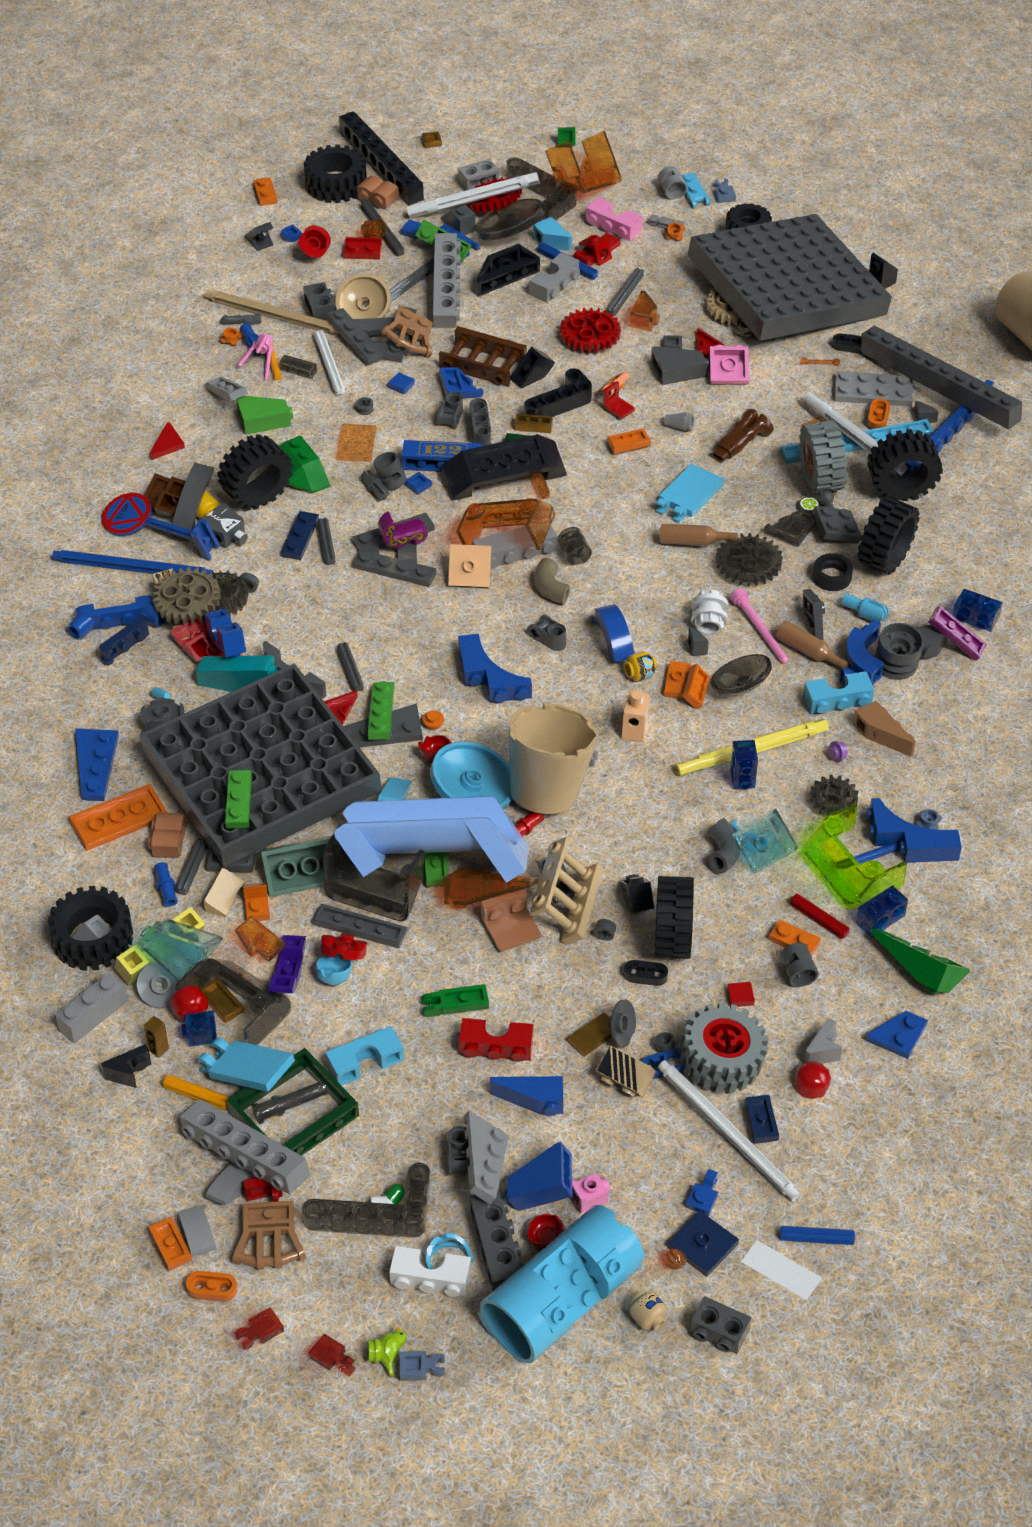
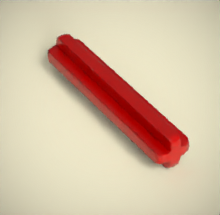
M796 893L791 898L790 904L841 939H844L849 934L850 928L800 894Z

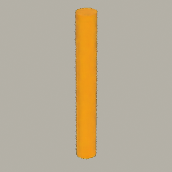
M272 343L273 351L270 365L274 380L277 381L281 380L282 376Z

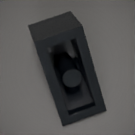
M531 346L510 378L521 388H524L545 378L556 362L546 353Z

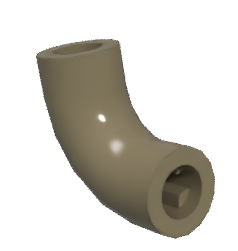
M543 558L536 567L534 575L536 588L545 598L564 605L570 593V585L557 581L554 578L559 569L557 563L550 558Z

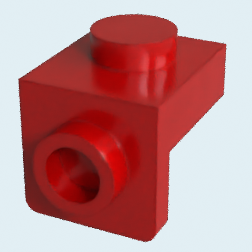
M256 1176L243 1181L247 1202L272 1196L273 1202H278L279 1198L283 1197L281 1189H275L272 1184L263 1179H258Z

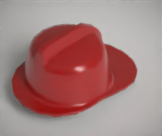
M312 225L307 227L302 233L298 244L305 255L312 258H321L331 244V237L324 228Z

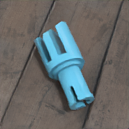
M846 593L843 597V606L858 611L859 617L871 622L874 619L881 622L889 616L888 607L870 598L862 600L849 593Z

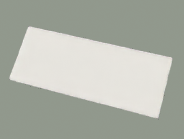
M756 1240L741 1261L805 1300L809 1298L822 1277Z

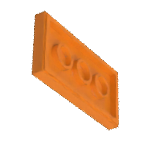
M148 784L68 816L84 848L88 851L152 825V820L156 819L158 812H168L151 784Z

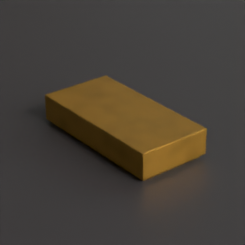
M219 978L199 988L207 997L209 1006L225 1024L245 1012L244 1006Z
M605 1012L569 1036L568 1042L585 1057L612 1038L611 1029L609 1028L610 1017Z

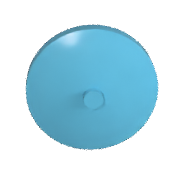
M455 742L441 748L434 757L430 768V776L434 788L442 798L493 796L503 810L511 803L513 798L510 793V765L503 757L490 748L472 742Z

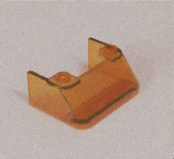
M605 131L581 141L587 158L582 160L581 165L584 174H581L569 140L545 150L554 179L581 193H589L615 185L621 181V174Z
M533 498L472 503L465 510L456 532L462 545H472V540L479 539L483 528L525 525L536 549L541 550L555 517V511L551 504Z

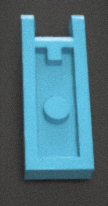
M695 173L682 175L687 184L685 196L692 208H696V203L704 202L706 206L710 205V199Z

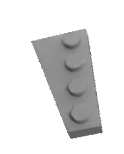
M468 1110L463 1116V1120L467 1124V1129L464 1132L465 1139L469 1143V1147L466 1149L467 1158L470 1160V1165L468 1166L469 1190L474 1195L491 1204L497 1196L509 1136L501 1129L494 1127Z

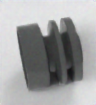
M898 622L883 628L875 653V657L884 662L882 675L890 679L902 680L915 674L924 647V638L921 632L914 626Z

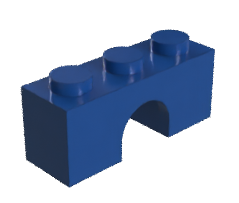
M225 608L204 613L208 636L225 657L235 658L242 653H246L243 630L237 622L232 623L231 616Z

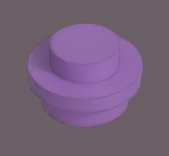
M833 741L829 745L828 755L835 763H839L847 757L848 750L843 742Z

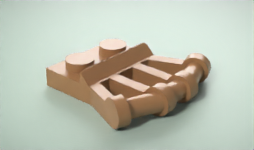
M399 306L393 322L382 330L381 335L387 336L396 344L395 346L403 347L411 354L413 352L424 354L425 357L432 355V346H430L428 337L433 322ZM394 329L400 330L399 336L393 332ZM406 333L412 336L411 342L404 340ZM417 339L421 340L422 346L416 345Z
M294 1201L243 1204V1234L233 1254L232 1263L238 1265L243 1263L257 1267V1270H260L267 1266H275V1269L282 1268L283 1265L299 1259V1261L306 1259L304 1249L294 1228ZM281 1235L289 1236L295 1250L281 1255ZM264 1236H274V1256H264ZM250 1237H256L257 1256L244 1253Z

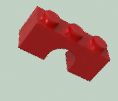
M462 1018L459 1055L489 1057L495 1060L500 1058L513 1059L518 1062L524 1060L531 1061L534 1024L510 1022L508 1032L503 1036L495 1037L487 1033L486 1020Z

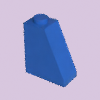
M562 1142L555 1143L507 1178V1188L505 1189L507 1201L518 1211L573 1197L572 1154Z

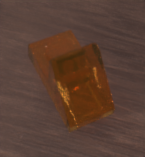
M252 915L235 929L237 936L251 957L259 953L269 962L285 948V942Z

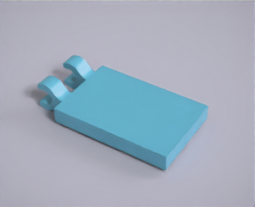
M691 463L659 495V499L656 502L659 507L656 509V512L663 515L671 507L674 509L673 512L676 513L673 520L678 523L687 515L693 517L724 485L725 479Z
M219 1037L211 1043V1046L218 1048L214 1054L219 1059H214L208 1053H202L197 1059L198 1062L204 1063L201 1071L209 1073L211 1079L269 1092L295 1061L293 1053L236 1040L230 1045Z

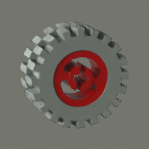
M718 1003L717 1008H714L712 1004L706 1005L705 1011L702 1008L696 1010L695 1015H691L686 1024L679 1047V1055H681L679 1061L681 1066L686 1065L684 1069L687 1076L693 1074L692 1081L695 1084H698L700 1081L703 1082V1088L708 1091L710 1086L716 1087L715 1093H722L724 1088H727L728 1093H735L737 1086L740 1091L746 1089L747 1084H753L756 1076L759 1075L767 1054L768 1036H764L766 1031L764 1026H757L759 1019L756 1016L749 1018L748 1010L737 1011V1005L731 1004L730 1009L725 1008V1003Z

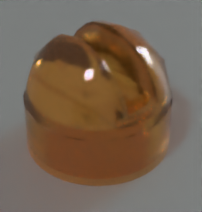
M671 1249L665 1254L664 1262L668 1268L679 1270L686 1264V1255L679 1249ZM671 1255L678 1262L677 1265L670 1259Z

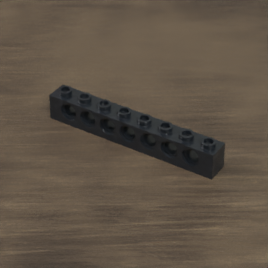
M355 111L339 116L340 134L353 148L357 149V152L363 154L367 163L384 181L391 182L398 187L400 198L408 206L423 201V182Z

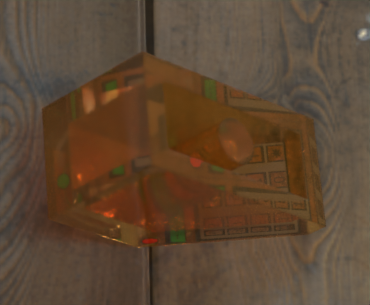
M641 290L631 311L630 327L652 332L654 325L659 323L660 314H657L658 306L643 290Z

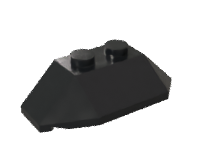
M519 243L488 255L481 265L476 279V295L478 297L540 272V257Z

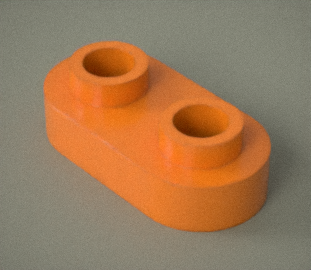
M878 398L871 402L867 422L870 428L876 429L887 426L890 403L887 400Z
M195 1271L186 1279L188 1294L197 1299L229 1301L236 1296L238 1291L236 1279L227 1273ZM198 1285L204 1286L202 1289H196ZM222 1288H229L228 1291H221Z

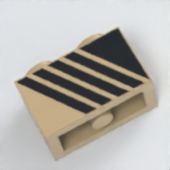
M610 1045L596 1070L602 1076L600 1080L611 1086L614 1083L622 1086L621 1091L632 1097L635 1094L643 1097L656 1073L651 1066Z

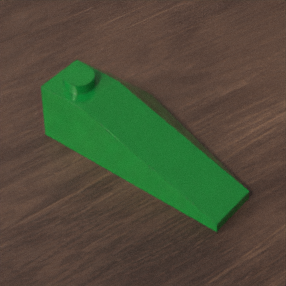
M872 929L871 931L897 961L919 983L926 986L925 990L936 995L939 992L949 993L970 971V969L945 957L942 958L933 954L929 956L931 951L915 945L911 947L909 941L884 930Z

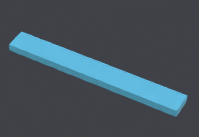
M928 419L864 431L876 441L880 439L885 441V435L891 433L894 436L898 430L906 433V429H912L913 434L917 430L922 431L923 435L925 433L928 434L930 437L934 434ZM842 435L841 439L844 441L843 447L846 453L863 450L861 446L848 436ZM799 443L780 447V453L786 464L802 461L800 459L801 450Z

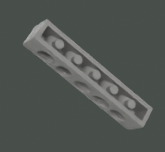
M435 233L434 328H456V321H460V309H456V307H460V295H457V293H460V282H457V279H460V268H457V266H461V255L457 254V252H461V241H457V233Z
M201 1099L180 1116L182 1132L187 1138L196 1140L204 1148L218 1153L223 1159H228L239 1168L248 1170L258 1179H263L272 1184L277 1190L281 1189L290 1195L310 1177L306 1158Z

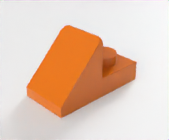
M266 882L244 884L247 922L270 920Z

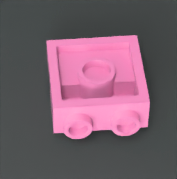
M742 345L710 346V384H749L748 347H743Z

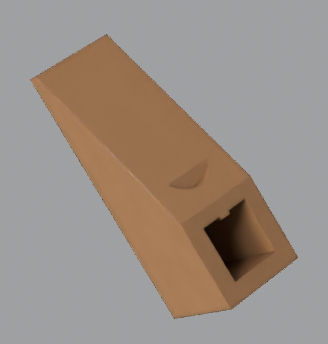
M877 701L855 710L853 725L865 738L910 757L914 755L916 741L913 736L908 734L901 727V724L891 717L886 708L882 707Z

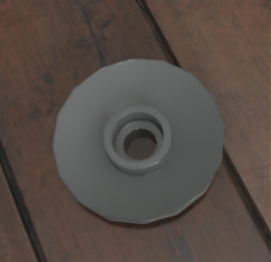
M627 999L619 1000L616 1003L612 1016L609 1018L612 1038L619 1047H626L630 1044L631 1037L635 1033L636 1028L635 1010L632 1003Z

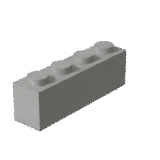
M548 520L472 540V545L492 546L491 568L556 551L557 535Z

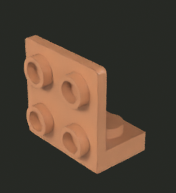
M524 887L481 901V919L499 952L541 938V932L527 909V893Z

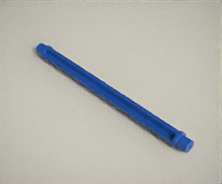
M54 550L52 554L53 560H60V562L153 574L169 569L179 573V568L187 571V568L190 567L191 571L199 568V573L206 570L207 575H213V570L205 569V567L67 550Z

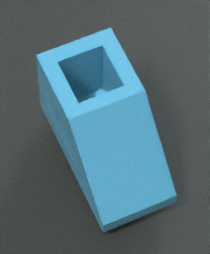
M552 217L533 224V239L539 244L545 243L557 250H571V234Z

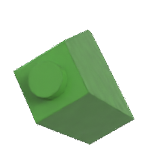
M242 396L236 399L237 411L245 435L291 426L290 419L293 418V411L291 407H288L284 399Z

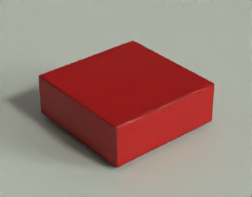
M751 982L728 984L727 990L730 1005H737V1007L754 1006L755 999Z

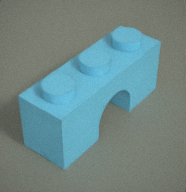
M864 671L847 674L845 685L842 689L830 687L826 679L805 682L803 697L811 714H822L827 711L844 710L872 703L874 687L867 672Z
M392 1026L379 1029L363 1038H356L348 1044L334 1047L330 1051L325 1052L327 1067L331 1075L341 1086L360 1079L359 1062L363 1059L370 1058L376 1060L382 1069L404 1061L403 1046Z

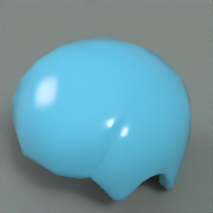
M335 954V958L324 956L317 960L315 973L322 982L337 986L346 982L353 964L351 960L341 959L338 954Z

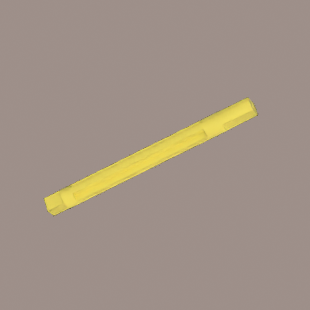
M827 720L809 721L696 756V758L674 764L677 775H684L808 738L829 730Z

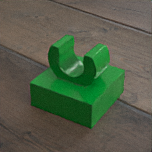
M558 127V146L576 145L575 127Z

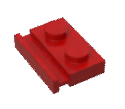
M346 237L343 253L344 259L380 260L382 238Z

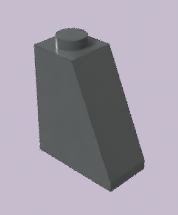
M652 347L651 362L662 385L706 377L709 363L701 351Z

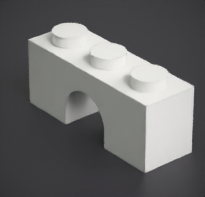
M395 1246L389 1272L390 1285H394L399 1289H420L425 1293L440 1292L450 1297L466 1296L471 1274V1257L446 1253L444 1262L439 1268L427 1269L421 1265L420 1249Z

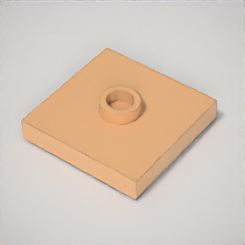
M450 544L448 585L490 587L492 546Z

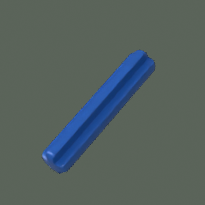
M781 1226L780 1240L853 1245L855 1242V1231Z

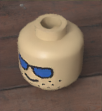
M644 1290L631 1300L630 1315L641 1329L649 1330L653 1328L658 1330L666 1323L665 1317L668 1313V1308L655 1292H646Z

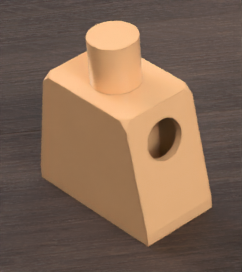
M634 690L628 693L623 714L622 740L643 743L650 715V695L643 693L641 690ZM633 718L639 721L638 725H632Z

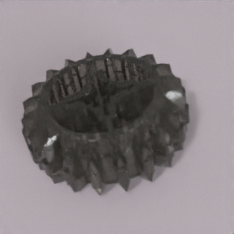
M220 569L218 573L212 571L213 579H217L221 591L219 606H215V611L225 608L229 614L237 615V611H243V607L247 605L249 593L246 582L240 581L242 576H237V573L231 574L229 570L222 572Z

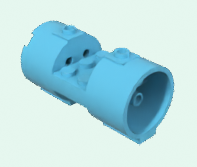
M602 1205L592 1206L559 1234L555 1240L480 1302V1311L477 1314L488 1334L493 1335L498 1343L514 1358L526 1364L533 1363L571 1329L572 1324L601 1299L607 1298L643 1266L641 1262L645 1259V1255L638 1238L628 1225L623 1227L614 1218L616 1216L615 1212Z

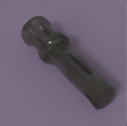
M321 1080L281 1097L274 1095L271 1096L270 1100L263 1103H253L252 1110L259 1124L276 1115L278 1117L283 1116L288 1109L321 1096H326L327 1090H323L326 1087Z

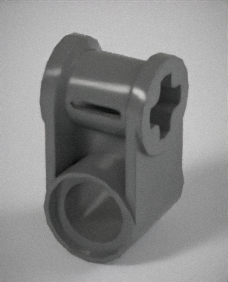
M450 392L446 395L437 414L438 425L447 424L457 428L463 414L462 394Z
M543 614L539 617L538 622L527 627L531 638L539 641L551 650L561 651L566 647L565 626L551 619L548 615Z
M455 1126L448 1133L449 1175H453L454 1172H468L470 1160L467 1158L466 1149L469 1147V1143L465 1139L464 1132L467 1128L463 1126ZM462 1140L464 1142L456 1143L455 1141Z

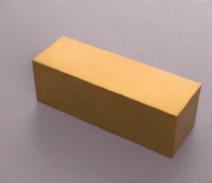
M516 414V431L552 432L553 417Z
M153 1016L143 1026L149 1052L160 1058L169 1050L165 1023Z

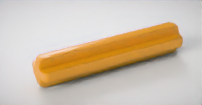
M166 1075L162 1084L165 1089L198 1101L201 1099L222 1110L228 1108L227 1099L230 1098L229 1096L172 1075Z

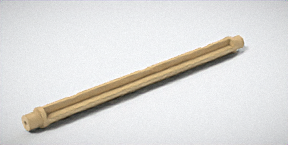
M206 290L205 297L214 302L308 328L323 330L330 334H339L330 322L216 290Z

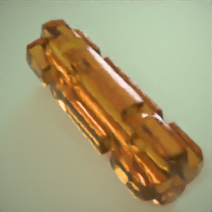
M542 473L530 475L541 499H548L550 491Z

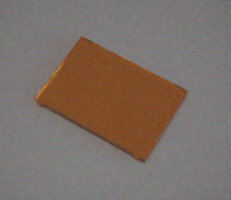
M342 424L336 459L371 462L377 425Z

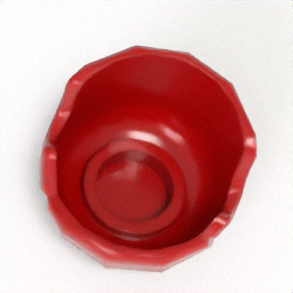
M444 735L426 736L423 743L418 742L422 758L432 763L437 752L452 742Z
M197 986L184 987L178 990L172 996L170 1007L175 1016L185 1022L199 1020L207 1012L209 1005L207 997Z
M815 1061L803 1062L796 1070L793 1079V1086L796 1092L810 1099L823 1097L831 1083L830 1071L822 1063Z
M556 1214L536 1216L529 1223L527 1231L530 1243L536 1249L543 1250L565 1230L564 1223Z

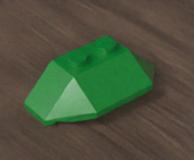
M301 435L278 444L292 460L293 469L290 470L293 473L292 478L287 479L290 482L289 486L307 490L311 494L330 487L320 458Z

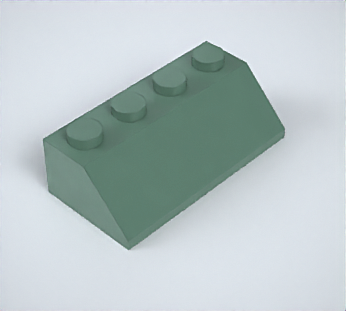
M335 835L259 850L270 897L359 879L356 866L339 844Z

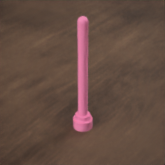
M742 588L735 590L730 595L731 601L735 606L742 607L779 661L783 664L787 663L788 657L748 603V594Z

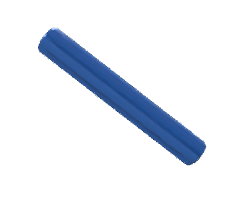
M545 243L538 245V252L552 260L561 253V251ZM579 261L580 274L591 280L598 277V270Z

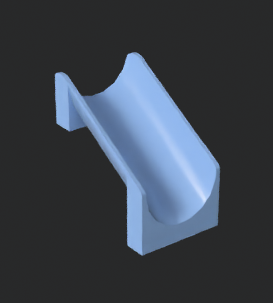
M493 796L356 801L348 805L343 811V815L348 823L342 824L334 832L335 838L363 877L382 866L386 854L484 850L507 883L526 871L529 852L528 844Z

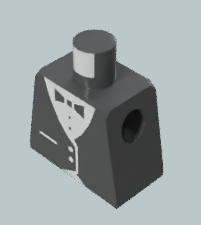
M224 502L203 518L208 521L215 537L223 548H227L233 542L243 545L248 539V535L245 533L243 518Z

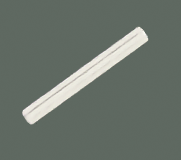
M315 331L314 338L334 393L336 395H343L345 393L344 385L324 331Z

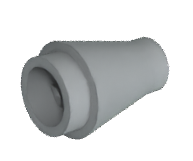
M689 412L666 414L664 424L665 426L687 432L694 427V415L689 414Z

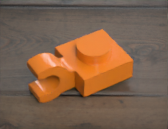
M626 371L617 374L604 384L598 392H604L605 388L616 381L619 382L620 390L625 386L624 382L630 377ZM614 389L609 392L608 397L612 396Z

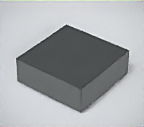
M663 335V347L682 349V336Z

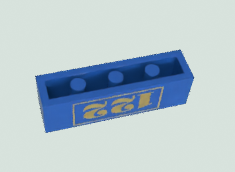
M404 440L402 468L411 471L443 472L442 465L459 452L481 447L483 444Z

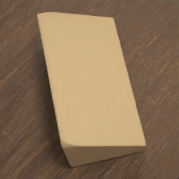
M222 868L204 900L205 911L227 917L245 882Z

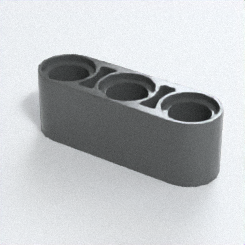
M475 398L470 402L473 443H481L483 446L490 445L491 425L487 402L482 398Z

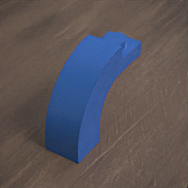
M612 604L595 608V614L591 615L592 623L601 628L604 634L609 659L618 662L626 660L628 656L635 654L627 623L618 606Z
M875 619L869 625H865L862 630L856 627L853 628L848 636L845 660L849 662L847 668L854 670L855 673L866 671L872 685L882 677L884 667L883 661L872 656L867 651V648L879 638L881 623Z

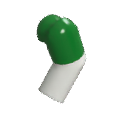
M397 1183L392 1185L385 1196H371V1209L395 1208L404 1198V1187Z

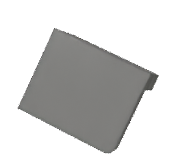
M97 914L86 921L72 938L81 941L96 940L107 935L112 929Z

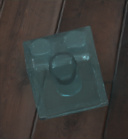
M776 808L732 834L754 874L787 857L798 848Z

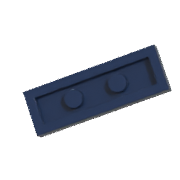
M299 511L281 551L282 557L302 560L318 523L319 514Z

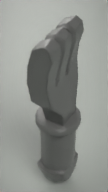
M224 315L221 318V322L223 324H241V322L249 323L250 325L261 324V315Z

